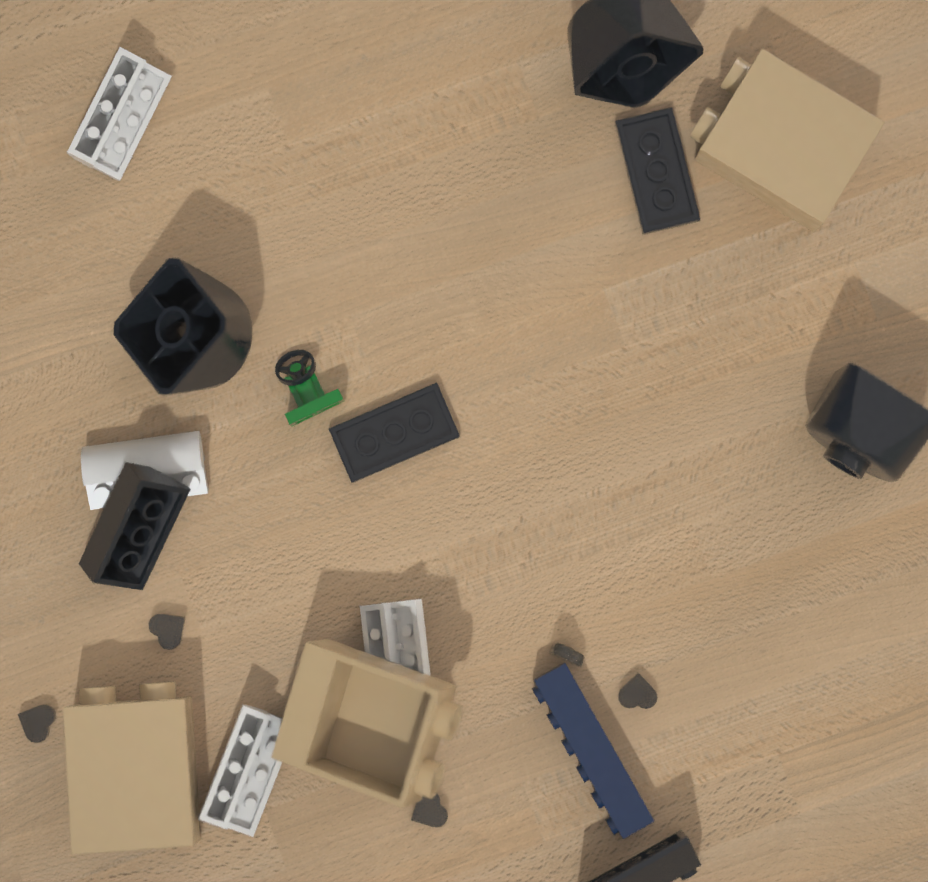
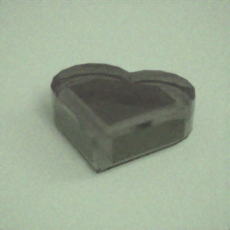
M156 614L149 621V630L153 635L158 636V642L164 649H175L181 644L186 617Z
M560 643L552 644L549 654L579 667L582 666L585 659L583 654Z
M637 673L620 689L618 701L625 708L639 706L649 709L656 704L657 693Z
M40 705L18 714L24 733L29 741L39 743L46 740L49 736V726L56 720V711L50 705Z
M436 793L432 799L422 796V800L415 805L411 820L436 828L443 826L447 821L448 813L447 809L440 804L439 794Z

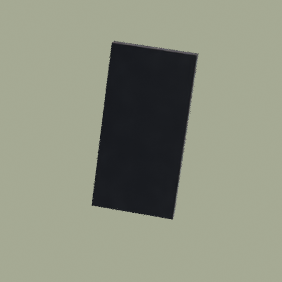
M672 107L615 121L642 234L645 235L699 222L700 216Z
M437 383L329 428L351 483L460 438Z

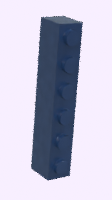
M563 662L533 679L536 686L531 689L539 703L546 702L551 710L546 715L554 730L561 728L566 738L561 740L569 756L575 754L579 760L580 765L576 766V769L584 783L588 780L592 783L595 791L590 794L599 809L605 807L610 815L605 820L613 835L620 833L621 837L625 839L655 822L566 663Z

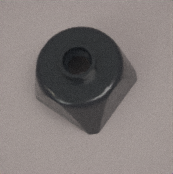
M588 0L573 15L567 29L575 95L632 108L648 104L696 61L704 51L702 44L671 0Z
M169 258L116 319L113 335L158 394L169 395L215 388L234 377L243 366L250 351L252 321L246 304L231 288L179 258Z
M849 363L837 370L832 376L806 423V429L818 443L827 449L823 457L846 474L862 479L865 473L884 481L895 482L901 478L928 440V409L862 367Z

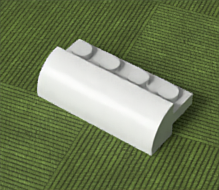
M119 47L67 154L82 164L120 181L172 76L146 63V60Z
M200 431L82 447L83 485L87 489L90 510L105 508L125 462L152 467L181 482L191 489L188 496L208 494L209 489Z
M422 599L360 606L366 653L431 676Z
M242 704L198 816L199 820L254 837L282 764L281 761L275 760L271 756L283 718L270 714L265 710Z

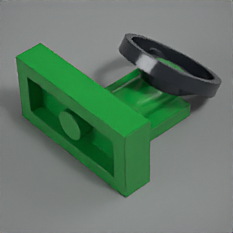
M294 350L286 353L278 360L275 366V374L282 384L288 385L298 405V408L285 414L291 427L345 402L339 389L327 394L324 393L314 373L316 369L315 359L311 353L305 350ZM295 356H303L300 361H294L288 366L282 367L288 359ZM309 358H310V359H311V365L308 366V367H306L307 362H308V360H309ZM280 372L289 376L284 379L280 376Z

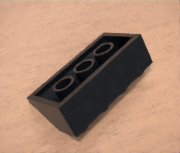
M125 462L79 562L80 567L92 583L143 590L191 489L152 467Z
M680 830L588 882H672L679 877L681 880H686L698 872L696 868L701 866V863L688 837Z

